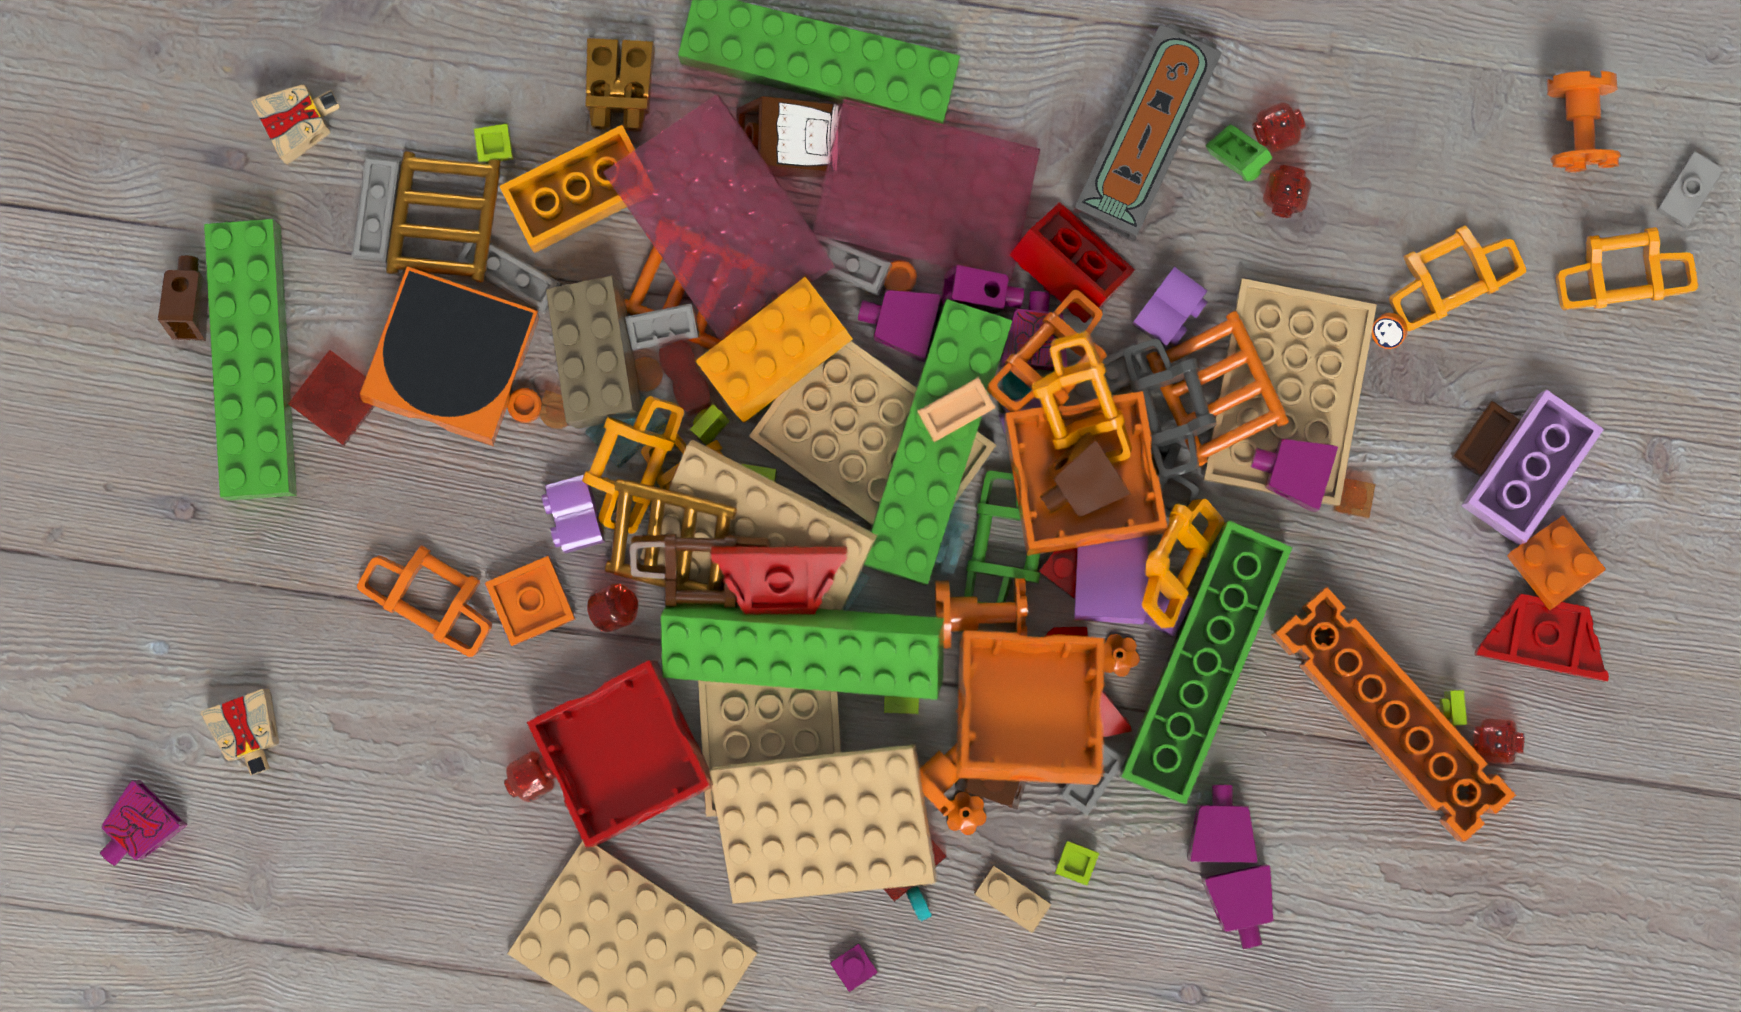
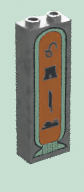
M1162 24L1159 25L1073 210L1074 215L1133 242L1140 231L1222 54L1221 51L1216 50L1217 45L1203 38H1199L1198 41L1185 35V30L1173 24H1168L1167 27Z

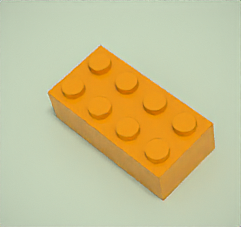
M623 125L499 186L534 253L656 193Z
M804 277L696 360V363L733 412L745 423L853 340V338L808 279Z

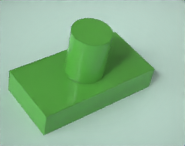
M1232 124L1228 125L1205 145L1210 155L1242 176L1245 181L1256 179L1261 174V168L1273 158L1266 147Z

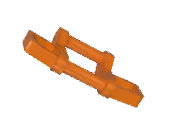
M1073 290L1053 313L1049 312L1042 320L1043 325L1016 355L1011 354L1008 357L1003 369L987 386V392L1010 412L1020 411L1035 398L1033 390L1019 402H1014L998 388L997 384L1009 371L1014 373L1031 389L1035 382L1043 378L1027 362L1052 334L1057 338L1077 334L1074 329L1059 317L1068 305L1076 302L1092 316V321L1085 331L1091 334L1102 318L1103 313L1101 309L1080 291ZM1093 342L1099 358L1103 361L1107 356L1105 351ZM1079 344L1069 347L1073 352L1082 357L1077 364L1090 361L1083 345ZM1078 383L1064 386L1053 393L1058 406L1065 404L1069 399L1068 394Z
M423 545L418 548L405 567L381 555L370 560L357 584V589L382 605L383 609L392 614L397 612L434 635L433 639L441 644L445 643L468 657H473L479 652L492 629V623L467 603L475 593L481 580L472 575L467 577L430 554L431 550ZM377 565H381L400 575L388 598L369 586V579ZM422 566L461 588L441 623L402 600ZM461 612L481 627V632L472 647L449 635Z

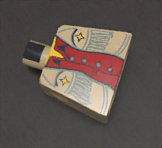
M305 85L295 86L251 101L280 159L286 165L329 135L331 131L324 116L341 108L332 90L313 98Z
M261 689L201 711L205 723L227 761H235L244 757L250 776L270 769L264 750L278 745L279 738L269 689Z

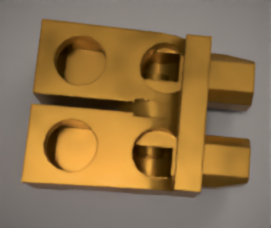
M587 38L585 106L590 111L591 127L593 129L608 130L611 126V113H624V129L627 131H642L645 114L650 113L652 70L655 57L653 41L622 40L620 75H618L621 51L619 41L615 39Z

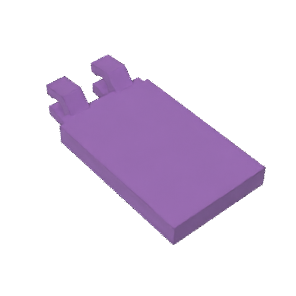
M1148 536L1078 547L1074 620L1144 624L1145 610L1142 607V600L1146 590L1147 576L1145 571Z

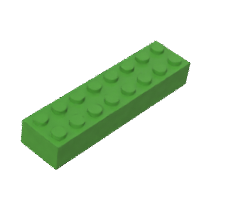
M692 0L678 53L681 65L939 129L944 127L960 63V55L738 0Z
M273 219L204 224L220 498L231 501L297 496L281 226Z
M946 299L870 531L878 536L866 559L865 567L920 585H928L981 417L933 442L917 411L978 377L987 392V386L995 377L1013 320Z
M1228 520L1224 523L1192 598L1193 602L1185 615L1118 777L1181 804L1187 803L1293 547Z
M737 602L736 608H725V604L677 603V607L665 606L661 614L662 678L935 700L938 699L943 684L944 618L817 609L815 614H744Z

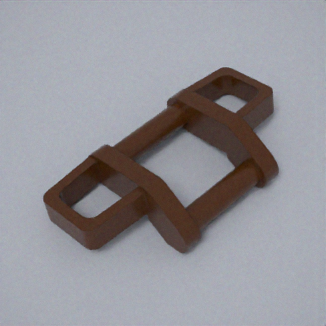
M677 534L636 535L631 538L630 543L631 574L634 577L666 579V607H677V603L725 604V608H736V595L730 591L726 583L725 590H678V551L711 552V547H771V541L768 538L725 535V538L677 537ZM665 547V566L640 564L638 562V549Z

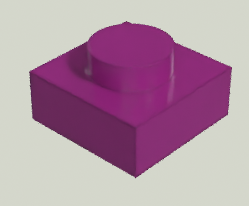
M859 943L830 962L849 992L878 973Z

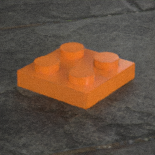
M1563 515L1507 555L1508 559L1549 611L1606 570Z
M550 556L485 582L511 646L576 620Z

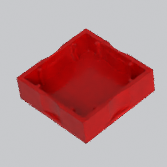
M648 660L606 681L594 692L578 699L569 700L526 722L547 767L552 771L560 784L565 805L586 848L599 845L701 794L713 786L707 762L666 678H662V669L658 661Z

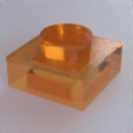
M1345 478L1340 506H1335L1334 512L1366 519L1370 518L1376 484Z

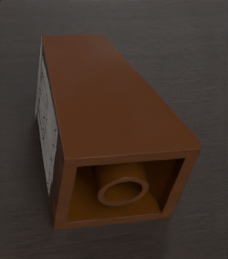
M761 96L736 109L735 175L824 178L836 173L840 163L837 135L841 129V118L838 115V105Z

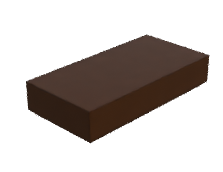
M1490 401L1451 458L1481 477L1520 422V419L1494 401Z

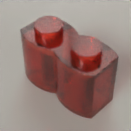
M681 339L659 349L661 366L669 380L673 383L675 398L680 407L684 409V412L691 416L709 408L712 405L711 393L706 381L698 373L696 358L688 344Z

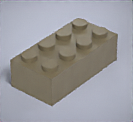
M607 276L546 289L566 423L576 429L605 424L607 417L618 420L638 417L642 406L634 355L625 320L627 310L623 284L613 276Z

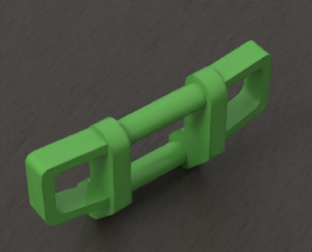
M988 471L984 479L981 500L977 505L976 514H979L972 559L967 562L966 571H968L964 597L973 596L977 573L1004 577L998 599L995 602L999 603L1006 602L1012 579L1025 578V582L1039 584L1040 573L1037 570L1040 554L1028 556L1026 554L1024 569L985 563L992 518L997 517L1021 521L1017 497L1016 508L989 504L993 481L996 479L1014 481L1013 474Z

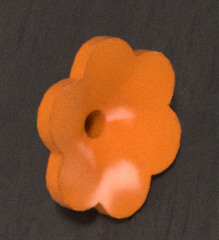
M1112 634L1107 638L1106 643H1104L1105 673L1114 672L1117 676L1124 677L1128 675L1131 667L1138 665L1140 657L1135 651L1137 645L1132 638L1123 639L1118 634ZM1117 652L1122 653L1121 658H1118L1116 656Z
M959 792L955 795L954 800L950 801L955 806L947 814V826L951 830H960L965 835H971L975 832L977 826H981L986 822L987 816L982 810L984 802L979 796L971 797L966 792ZM964 810L969 812L967 817L962 815Z

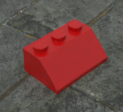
M1061 202L1032 226L1009 254L1023 270L1032 275L1043 285L1047 292L1053 294L1061 303L1073 290H1078L1099 309L1135 271L1132 266ZM1076 302L1070 303L1067 307L1071 314L1078 317L1084 323L1092 317Z

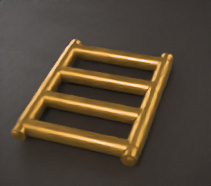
M405 151L400 168L386 273L398 274L399 270H406L408 266L426 273L472 277V281L483 283L491 240L501 161L494 159L489 160L488 164L419 158L415 157V153ZM414 171L486 177L483 197L411 190ZM409 204L481 210L478 230L406 223ZM404 237L475 243L473 263L402 257Z
M617 478L615 481V491H619L612 555L611 560H608L606 563L605 572L665 588L666 579L634 577L631 574L630 565L624 563L632 496L651 500L647 535H661L665 504L684 508L681 537H695L697 514L700 512L717 517L714 538H725V535H729L730 521L735 519L737 508ZM660 547L645 548L644 565L657 566ZM678 552V590H724L721 589L723 573L717 563H713L711 560L708 585L689 580L692 552Z

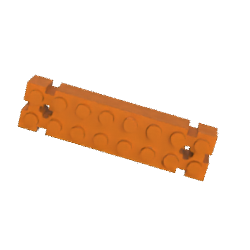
M1328 587L1321 589L1301 607L1307 613L1302 619L1297 615L1291 616L1271 636L1288 655L1298 652L1303 657L1304 661L1299 667L1427 809L1433 811L1440 809L1445 814L1438 821L1456 841L1466 842L1485 824L1480 816L1485 811L1489 814L1498 813L1516 796L1515 793L1497 774L1486 776L1482 771L1487 765L1486 761L1356 618L1346 621L1340 613L1346 607ZM1316 630L1319 632L1326 630L1329 636L1325 637V639L1329 640L1327 644H1318L1315 637H1318V635H1315ZM1458 786H1467L1469 788V791L1465 792L1469 794L1467 799L1457 797L1456 793H1459V791H1456Z

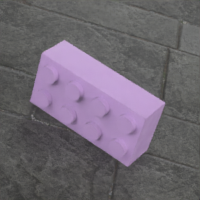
M1545 390L1539 393L1461 506L1515 544L1526 543L1604 429L1550 391Z

